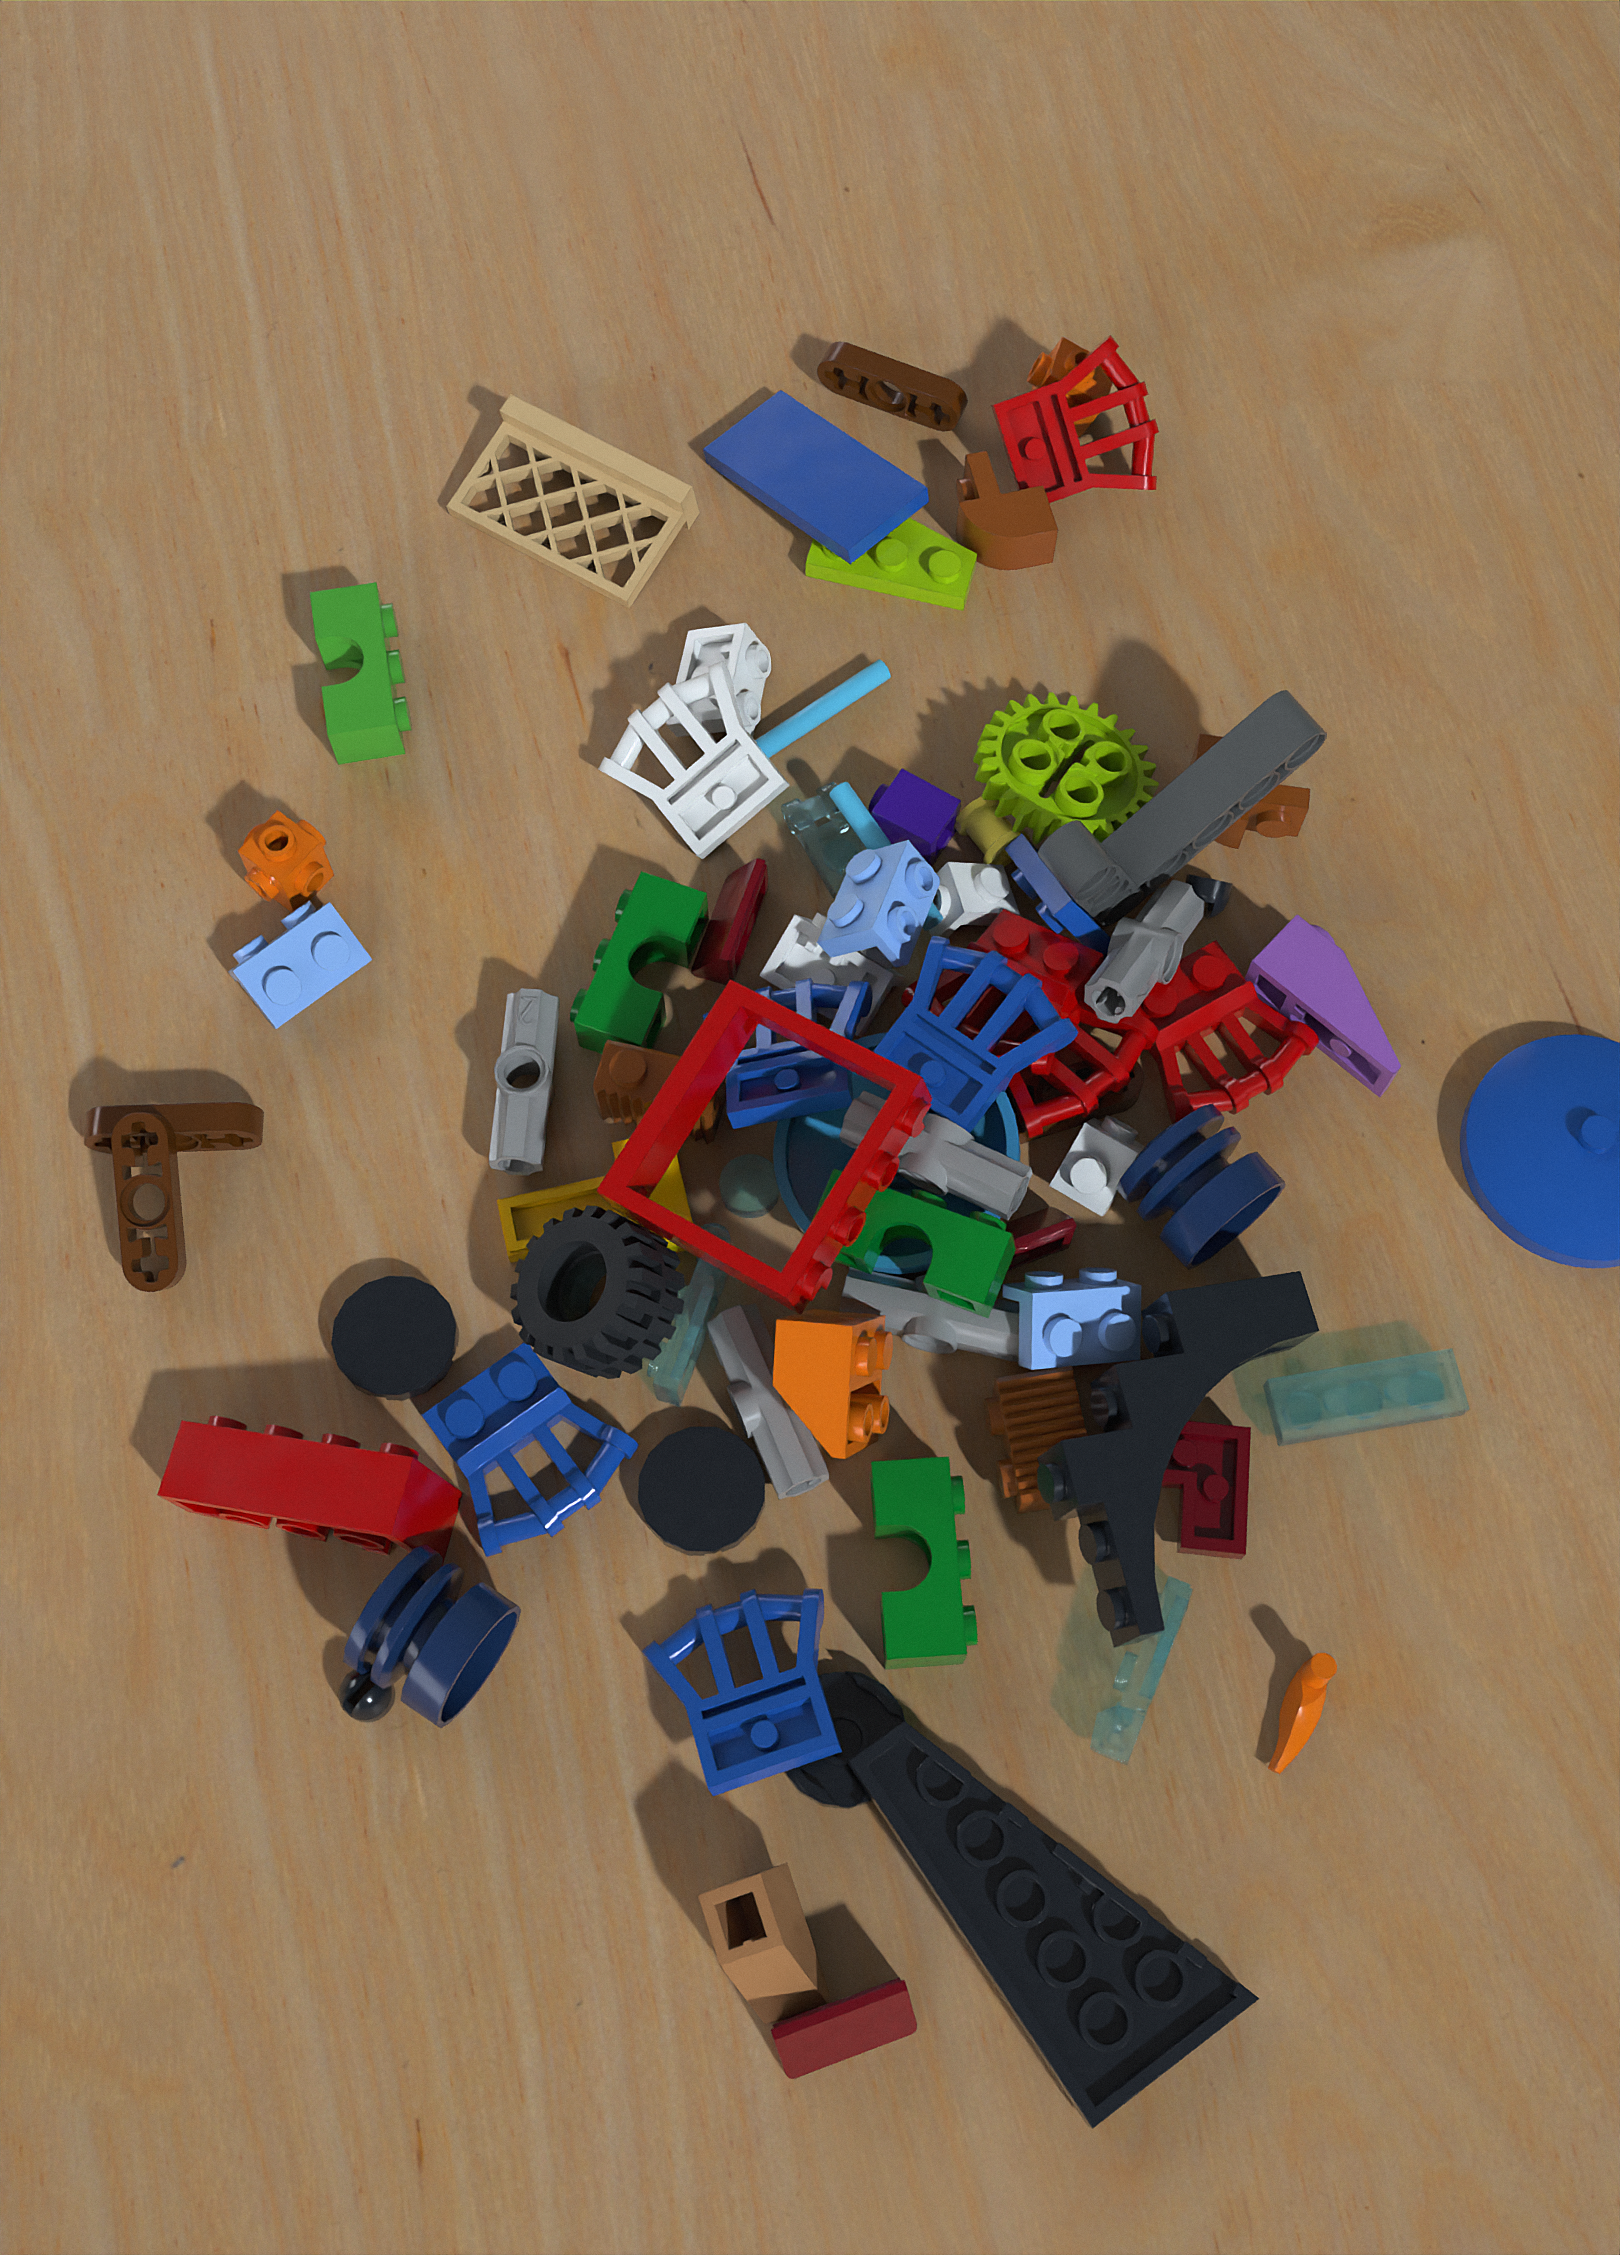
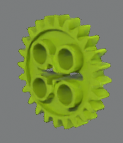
M1053 692L1048 693L1044 704H1041L1034 695L1028 694L1023 706L1014 700H1010L1005 711L996 710L990 723L985 725L977 743L978 749L973 758V762L979 765L974 778L975 781L987 784L982 794L983 800L1000 801L994 815L996 817L1008 815L1015 817L1016 820L1012 827V831L1015 833L1026 827L1032 829L1034 844L1037 845L1045 836L1049 837L1061 826L1075 820L1081 821L1102 843L1153 798L1159 786V782L1151 779L1157 768L1156 764L1143 761L1149 748L1147 745H1132L1130 743L1136 732L1133 728L1121 731L1115 728L1118 715L1112 714L1105 719L1099 717L1098 704L1095 702L1087 710L1079 708L1078 700L1074 695H1071L1066 705H1061ZM1084 747H1089L1085 751L1080 763L1076 762L1070 767L1074 757ZM1062 777L1057 789L1048 798H1042L1048 792L1052 781L1056 782Z

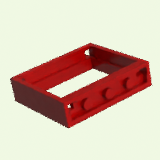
M730 979L596 1192L615 1211L801 1315L809 1301H813L819 1289H827L833 1274V1270L830 1267L843 1245L849 1247L859 1237L866 1221V1213L864 1211L876 1191H885L893 1181L900 1162L898 1155L910 1136L913 1138L917 1137L925 1128L922 1120L932 1105L930 1104L932 1097L922 1076ZM758 1024L891 1091L781 1272L649 1199Z

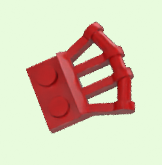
M1111 335L1092 349L1060 380L991 405L1017 491L1043 485L1048 501L1052 503L1091 488L1156 490L1157 476H1152L1155 434L1159 433L1156 419L1150 420L1144 400V396L1149 395L1145 381L1140 382L1116 352L1119 345ZM1100 366L1117 388V391L1069 408L1066 394L1096 367ZM1120 405L1124 406L1129 428L1080 445L1074 422ZM1133 443L1131 475L1094 474L1088 472L1086 459Z
M1005 909L999 913L976 943L970 942L966 948L984 953L995 950L1008 959L1007 966L1020 975L1024 976L1030 973L1043 982L1041 989L1062 1019L1068 1017L1085 995V985L1104 961L1102 953ZM951 970L944 971L940 975L930 1012L939 1017L945 1009L941 1003L956 995L970 975ZM918 980L910 984L902 994L901 1003L905 1008L913 1000ZM994 986L987 989L956 1030L974 1040L981 1031L975 1028L978 1022L1001 994L1004 996L1008 995ZM1027 1011L1022 1012L991 1052L993 1055L999 1058L1023 1043L1012 1040L1030 1019ZM1055 1052L1048 1053L1027 1066L1031 1067L1032 1074L1049 1076Z
M1217 940L1180 959L1172 980L1168 984L1156 982L1134 1013L1149 1019L1158 1028V1037L1148 1051L1158 1065L1172 1124L1180 1121L1200 1107L1213 1104L1220 1112L1228 1111L1233 1115L1249 1107V1099L1262 1092L1270 1095L1284 1086L1283 1079L1302 1055H1310L1319 1043L1318 1035L1308 1025L1299 1021L1289 1020L1258 998L1253 983L1251 981L1246 982ZM1244 1017L1281 1043L1270 1058L1264 1057L1238 1018ZM1218 1030L1248 1073L1238 1079L1229 1076L1203 1038ZM1185 1051L1211 1088L1210 1090L1187 1093L1181 1079L1176 1057L1177 1052Z
M1001 994L975 1028L982 1030L1007 996ZM1084 995L1067 1017L1078 1030V1035L1066 1047L1094 1069L1095 1072L1082 1081L1054 1057L1049 1076H1040L1062 1095L1035 1105L1020 1072L1014 1074L1007 1087V1091L1017 1111L1026 1137L1029 1139L1043 1134L1042 1127L1076 1115L1088 1117L1099 1108L1098 1100L1110 1090L1119 1092L1131 1081L1129 1074L1142 1051L1150 1049L1158 1037L1159 1031L1155 1024L1137 1014H1133L1132 1017H1124L1117 1024L1101 1020L1097 1017L1093 1008L1084 1002ZM1031 1017L1012 1041L1025 1042L1040 1032ZM1082 1022L1119 1035L1122 1039L1112 1054L1077 1024Z

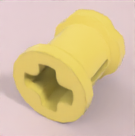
M981 796L970 802L956 818L954 828L960 835H968L985 855L983 858L984 864L1003 865L1005 867L1013 860L1004 848L1021 833L1030 841L1029 835L1024 829L1016 833L1013 832V825L1005 816L996 817L994 815L999 805V800H983Z

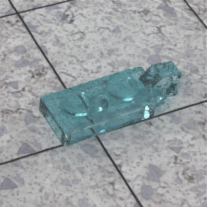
M1169 1576L1163 1593L1158 1592L1165 1631L1145 1639L1139 1655L1126 1651L1113 1685L1114 1689L1124 1693L1121 1701L1116 1703V1706L1097 1713L1090 1750L1121 1764L1128 1765L1188 1609L1193 1591L1190 1588V1584Z

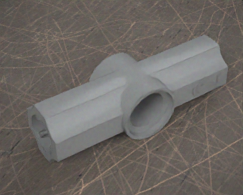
M1172 880L1168 886L1158 888L1135 919L1123 917L1118 922L1109 943L1107 957L1085 985L1084 1002L1093 1008L1099 1019L1117 1024L1124 1017H1132L1156 982L1168 984L1172 980L1180 963L1183 945L1203 918L1204 900L1195 894L1192 885Z
M521 988L518 992L507 994L501 1055L498 1057L494 1067L497 1091L489 1165L491 1169L503 1171L508 1175L530 1176L531 1173L543 1171L549 1107L552 1105L555 1096L552 1078L560 1000L558 996L547 994L541 989ZM530 1074L539 1078L529 1088L518 1089L511 1086L522 1075Z
M863 1090L860 1096L853 1100L844 1116V1123L839 1134L841 1141L851 1148L857 1149L886 1100ZM926 1114L922 1120L925 1126L923 1131L915 1138L910 1136L898 1155L900 1162L897 1172L899 1175L925 1191L939 1196H945L949 1192L1009 1220L1012 1214L1018 1210L1027 1192V1187L1033 1174L1031 1167L975 1142L974 1137L956 1123L938 1115Z
M852 1267L849 1268L839 1311L886 1315L885 1331H890L893 1335L902 1336L903 1342L907 1345L926 1352L950 1354L960 1349L1011 1362H1019V1303L996 1299L989 1318H985L929 1297L923 1283L926 1275L918 1276L915 1280H909L873 1271L870 1275Z
M756 1303L750 1305L739 1304L720 1312L718 1316L706 1323L709 1339L729 1380L730 1385L727 1386L738 1420L748 1439L753 1437L778 1499L796 1497L815 1489L816 1486L829 1479V1472L826 1468L827 1464L817 1447L816 1439L811 1431L772 1385L775 1347Z

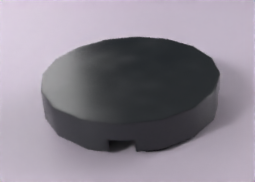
M386 1276L365 1283L345 1300L334 1320L331 1345L339 1369L357 1390L367 1395L371 1394L375 1397L386 1398L387 1400L404 1401L427 1393L446 1377L453 1364L452 1359L456 1353L460 1332L449 1302L434 1286L415 1277Z
M690 1426L666 1436L648 1454L639 1474L638 1502L648 1528L665 1546L688 1556H705V1554H714L719 1551L724 1552L738 1546L756 1528L765 1507V1475L756 1453L739 1436L718 1427Z
M836 1671L829 1674H821L819 1678L842 1752L783 1773L800 1794L821 1806L851 1809L871 1803L873 1801L847 1762L901 1723L906 1722L902 1707L885 1685L863 1673Z

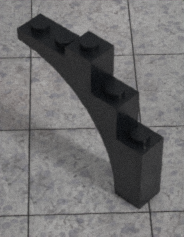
M1301 1271L1165 1292L1141 1311L1143 1317V1340L1147 1349L1153 1353L1154 1358L1115 1364L1090 1383L1092 1388L1090 1398L1092 1414L1097 1424L1103 1427L1104 1433L1061 1440L1037 1457L1039 1463L1037 1470L1039 1492L1043 1500L1050 1504L1054 1522L1079 1518V1547L1085 1561L1092 1566L1099 1591L1096 1599L1097 1613L1103 1627L1110 1632L1114 1648L1139 1643L1165 1631L1155 1580L1154 1524L1163 1475L1182 1429L1206 1394L1231 1371L1249 1361L1291 1350L1319 1331Z

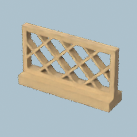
M510 394L500 409L503 419L502 424L446 506L449 514L630 609L681 528L689 530L700 512L693 487ZM510 442L528 452L530 464L504 471L500 470L498 460ZM536 456H538V457H540V458H542V459H544V460L537 461ZM561 469L572 474L575 487L545 495L540 475ZM534 477L538 497L508 504L504 485ZM580 478L588 483L581 484ZM497 487L502 507L480 513L468 507L477 492ZM605 492L618 498L620 510L590 518L585 498ZM579 500L583 520L553 528L549 508ZM625 502H627V503H629V504H631V505H633V506H632V507H629V508H626ZM542 510L546 526L545 531L526 536L515 531L512 518ZM653 515L665 522L657 536L635 542L630 521ZM505 520L506 526L498 522ZM624 523L629 544L598 552L593 531ZM587 533L592 554L570 560L560 555L557 541ZM550 543L551 550L542 545ZM645 553V555L640 561L639 554ZM628 557L633 558L635 570L624 587L605 578L602 568L603 564ZM595 567L597 574L588 570V568Z

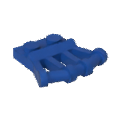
M932 936L913 1000L873 1052L922 1076L932 1097L930 1102L932 1105L928 1112L946 1118L970 1133L1001 1091L1004 1092L1007 1089L1014 1074L1046 1054L1057 1052L1066 1047L1077 1037L1078 1030L1069 1018L1062 1019L1041 989L1043 983L1041 980L1030 973L1024 976L1020 975L1007 966L1008 959L997 951L992 950L989 953L951 946L948 938ZM944 969L969 974V978L940 1016L937 1017L931 1013L930 1010L940 975ZM994 986L1008 996L976 1038L971 1040L956 1029L985 991ZM1027 1011L1041 1032L999 1058L993 1055L991 1052L1022 1012Z
M812 978L797 980L793 988L773 991L772 987L768 986L755 990L760 995L794 1012L797 1011L798 1014L817 1023L819 1008L838 1009L830 1030L851 1041L861 1017L865 1018L868 1016L873 999L870 983L854 980L848 986L818 984L814 983ZM709 1012L702 1015L703 1020H705ZM758 1024L756 1027V1048L742 1050L726 1075L727 1115L733 1129L849 1107L854 1100L852 1071L792 1040L777 1043L776 1032L761 1024Z
M522 1343L422 1414L426 1423L469 1482L479 1535L486 1557L503 1553L502 1546L547 1533L553 1537L565 1528L562 1521L583 1506L590 1510L602 1501L599 1495L622 1459H631L639 1446L633 1438L623 1431L605 1424L574 1405L537 1354L533 1352L531 1346ZM560 1421H564L602 1445L584 1473L579 1470L550 1430ZM535 1439L569 1484L548 1501L540 1494L513 1456ZM500 1466L531 1511L496 1521L486 1475Z
M755 1588L739 1594L740 1601L714 1609L712 1603L696 1608V1616L661 1644L654 1640L641 1650L655 1671L666 1682L687 1710L706 1784L712 1796L842 1752L817 1672L820 1630L824 1620V1593L822 1589L805 1588L803 1595L757 1594ZM766 1621L800 1622L795 1668L784 1672L780 1671ZM748 1626L764 1679L736 1687L724 1645L723 1634ZM705 1643L719 1694L702 1700L676 1665Z

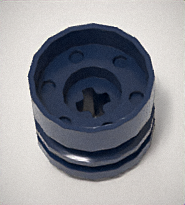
M1213 1104L1200 1107L1160 1132L1144 1147L1137 1156V1159L1120 1178L1116 1187L1117 1191L1128 1203L1144 1198L1136 1212L1145 1222L1155 1219L1170 1210L1174 1212L1163 1228L1159 1238L1188 1270L1198 1267L1235 1240L1271 1206L1286 1186L1285 1181L1258 1152L1247 1154L1231 1164L1227 1161L1237 1147L1241 1135L1234 1126L1218 1132L1225 1119L1223 1114Z
M425 1544L415 1548L405 1556L372 1594L351 1631L344 1649L343 1662L361 1675L372 1669L370 1680L382 1689L395 1684L409 1671L402 1688L401 1701L439 1728H443L465 1709L496 1667L518 1625L521 1609L517 1604L483 1582L472 1586L457 1600L465 1572L453 1562L442 1566L443 1557Z

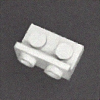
M747 623L689 630L676 684L708 673L710 665L723 661L732 678L734 695L744 728L753 737L755 726L759 723L761 717L760 703L765 681L771 672V657L767 647L762 644ZM716 695L688 704L709 733L726 732ZM675 715L666 722V726L676 737L691 736Z
M817 912L814 919L810 920L795 914L759 976L782 990L793 988L797 980L812 978L813 982L818 984L848 986L853 980L869 982L872 987L873 996L871 1010L867 1017H861L855 1035L863 1037L893 986L900 987L905 976L892 969L893 964L878 947L830 958L817 943L827 917ZM819 1008V1013L832 1021L838 1009Z

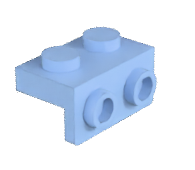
M909 840L875 850L866 849L853 856L846 867V875L835 901L828 910L827 920L817 943L830 958L877 946L894 967L908 965L940 884L939 876Z
M309 900L281 920L287 929L269 943L261 934L233 954L239 964L229 970L228 973L234 981L240 983L274 1029L283 1025L372 961V958L330 902L316 909Z
M1103 1267L1079 1269V1278L1063 1279V1274L1059 1272L1032 1271L1025 1273V1282L1003 1284L1002 1297L1019 1302L1018 1365L1030 1370L1140 1360L1142 1285L1117 1279L1116 1269Z

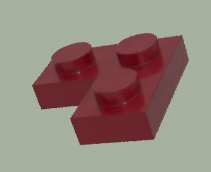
M1188 1421L1182 1429L1164 1472L1161 1486L1180 1489L1177 1553L1240 1560L1246 1555L1251 1427Z

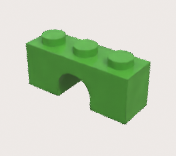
M376 582L310 592L315 639L326 670L339 668H356L360 670L355 677L347 682L321 687L327 735L338 765L405 754L402 732L411 731L412 723L406 696L397 697L396 684L405 683V674L399 649L391 650L389 638L399 636L393 603H382Z

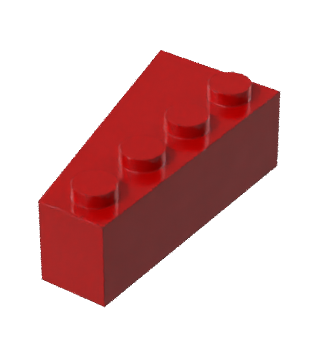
M210 1416L207 1424L181 1420L157 1494L159 1497L190 1513L269 1529L272 1518H277L276 1527L305 1538L326 1542L329 1530H334L333 1536L339 1540L362 1546V1549L365 1551L388 1556L390 1555L393 1543L408 1552L426 1544L443 1557V1566L463 1492L418 1461L420 1454L418 1451L393 1443H381L379 1452L360 1449L361 1443L328 1433L323 1434L321 1442L303 1440L304 1435L291 1428L272 1424L265 1426L264 1433L246 1431L247 1425L222 1416Z

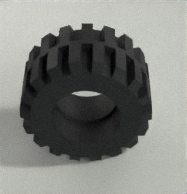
M586 1206L584 1211L576 1207L564 1211L562 1221L556 1218L550 1219L543 1225V1235L540 1238L533 1235L526 1245L530 1251L525 1260L519 1258L515 1268V1272L519 1273L518 1283L511 1285L510 1298L517 1301V1306L511 1310L513 1322L522 1326L519 1336L525 1344L534 1347L533 1352L541 1357L596 1378L601 1376L607 1379L620 1378L622 1371L633 1374L641 1370L642 1359L645 1357L653 1361L662 1352L659 1346L662 1339L665 1337L671 1340L677 1328L671 1325L674 1315L682 1314L684 1300L678 1298V1291L685 1288L684 1274L675 1270L681 1263L676 1252L667 1248L668 1242L660 1235L609 1209L606 1211L598 1206ZM607 1273L602 1296L595 1307L589 1312V1303L594 1288Z

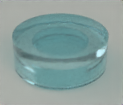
M755 1154L741 1155L728 1162L721 1172L719 1179L720 1195L723 1204L731 1213L742 1218H758L769 1213L777 1204L780 1191L776 1182L774 1165L768 1159Z

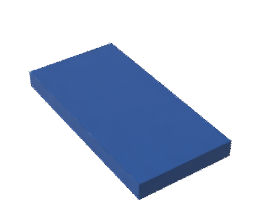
M782 390L703 449L708 465L849 564L853 563L929 502L928 488Z

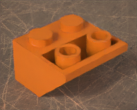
M810 1309L803 1311L801 1315L796 1313L776 1319L772 1385L832 1458L846 1459L876 1443L879 1434H884L889 1419L888 1396L881 1395L882 1370L889 1369L893 1354L892 1333L885 1331L886 1315Z

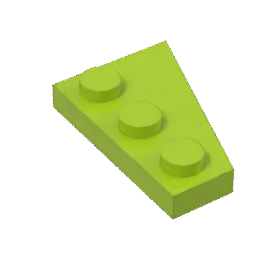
M909 517L851 564L813 538L805 563V576L964 611L976 568L977 553Z

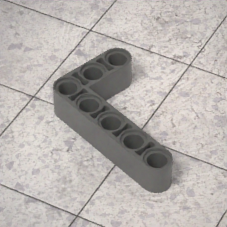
M1280 691L1264 701L1102 843L1081 821L1075 820L1053 832L1040 847L1038 857L1076 903L1101 925L1108 926L1114 924L1131 912L1312 757L1323 745L1327 738V733L1289 691Z

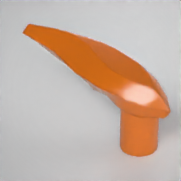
M1316 1653L1304 1662L1286 1689L1279 1715V1737L1268 1769L1272 1772L1280 1774L1294 1760L1312 1735L1321 1717L1326 1699L1327 1684L1337 1671L1336 1661L1327 1653Z

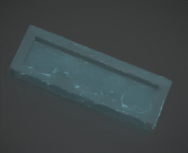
M1452 1348L1267 1379L1263 1385L1278 1446L1464 1415L1470 1409Z

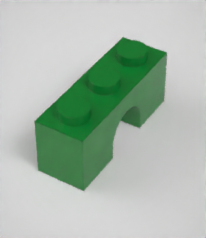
M643 871L640 872L633 890L625 889L615 911V922L618 924L610 940L603 938L596 950L592 965L593 972H596L588 990L581 988L578 991L571 1007L570 1022L574 1023L580 1047L602 1054L607 1040L654 1049L667 1019L664 995L661 992L638 984L634 978L643 967L654 962H670L689 968L709 921L706 892Z
M833 1169L813 1219L842 1171ZM887 1188L883 1192L876 1191L864 1211L866 1213V1221L859 1237L851 1246L846 1247L843 1245L834 1261L871 1275L880 1253L888 1244L902 1238L918 1239L932 1249V1260L923 1281L929 1297L989 1318L1016 1248L1012 1233L1005 1231L1007 1225L992 1215L971 1211L969 1217L947 1210L946 1201L926 1191L913 1189L910 1196Z
M949 1456L872 1461L870 1467V1489L874 1539L901 1538L914 1543L924 1553L929 1571L926 1578L914 1588L904 1591L881 1592L880 1615L885 1670L963 1664L967 1656V1646L977 1645L978 1635L974 1605H963L961 1580L971 1579L968 1539L957 1540L955 1515L965 1514V1494L962 1475L951 1476Z

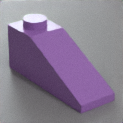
M1296 915L1252 960L1245 980L1246 982L1251 981L1253 983L1258 998L1289 1020L1302 1022L1313 1029L1319 1038V1043L1316 1047L1380 1098L1390 1086L1401 1068V1064L1344 951L1335 944V941L1326 930L1317 925H1310L1299 915Z

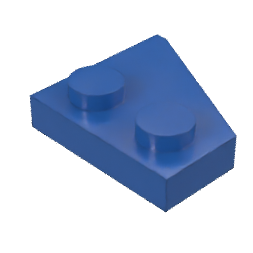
M1021 833L1004 848L1018 867L1011 876L1033 901L1037 897L1041 898L1042 902L1035 909L1054 932L1059 934L1066 928L1084 946L1102 953L1105 960L1111 937L1093 919L1094 917L1075 902L1039 859V850Z

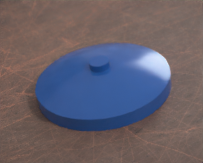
M1573 1034L1545 1037L1522 1045L1505 1055L1487 1072L1471 1095L1465 1108L1460 1130L1462 1167L1471 1192L1481 1209L1515 1243L1540 1257L1560 1264L1581 1268H1611L1620 1266V1043L1589 1035Z

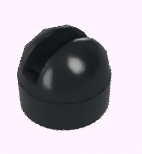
M1187 874L1185 883L1192 885L1195 894L1206 902V919L1219 915L1225 909L1230 898L1232 883Z
M372 1669L362 1675L356 1670H352L345 1676L340 1685L339 1701L341 1707L349 1716L360 1722L369 1723L383 1718L394 1704V1684L385 1689L380 1688L378 1685L373 1686L354 1707L350 1703V1699L371 1678Z

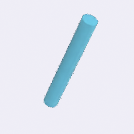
M878 659L755 741L768 758L772 757L890 679L891 674L888 667L882 660Z
M843 782L833 788L829 796L866 849L875 850L892 845L848 782ZM933 902L922 927L924 931L934 928L943 919L942 914Z

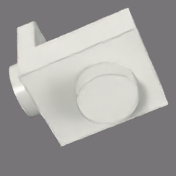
M947 862L936 873L939 876L940 884L933 903L942 914L943 919L937 926L929 930L931 937L948 938L960 925L990 926L1003 909L1018 916L1020 915L1003 865Z
M1106 1115L1103 1122L1096 1118L1085 1122L1049 1186L1098 1215L1104 1216L1118 1193L1116 1187L1120 1178L1145 1147L1135 1141L1138 1132L1124 1122Z

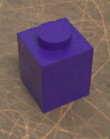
M902 768L890 786L885 783L879 786L867 810L891 844L909 840L932 867L957 831L954 826L956 818L960 814L961 800Z

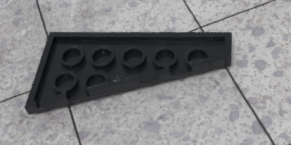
M905 1721L847 1762L1088 2127L1092 2129L1260 1999L1242 1984L1235 1982L1207 1960L1205 1955L1191 1944L1181 1940L1148 1914L1145 1908L1060 1842L1057 1843L1030 1822L1029 1818L1013 1805L1002 1800L975 1779L967 1769Z

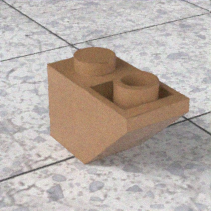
M787 1862L698 1895L720 1967L764 2024L832 2001Z

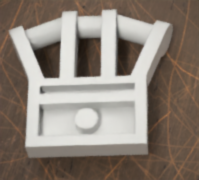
M723 661L710 665L708 673L675 685L666 683L657 691L660 697L643 712L637 709L627 718L629 725L611 758L604 757L598 768L600 771L652 799L696 856L701 859L707 857L790 786L753 737L745 730L734 695L732 678ZM716 695L727 735L717 743L688 704ZM674 715L705 753L688 769L658 731ZM644 743L647 744L674 778V781L665 789L630 771Z

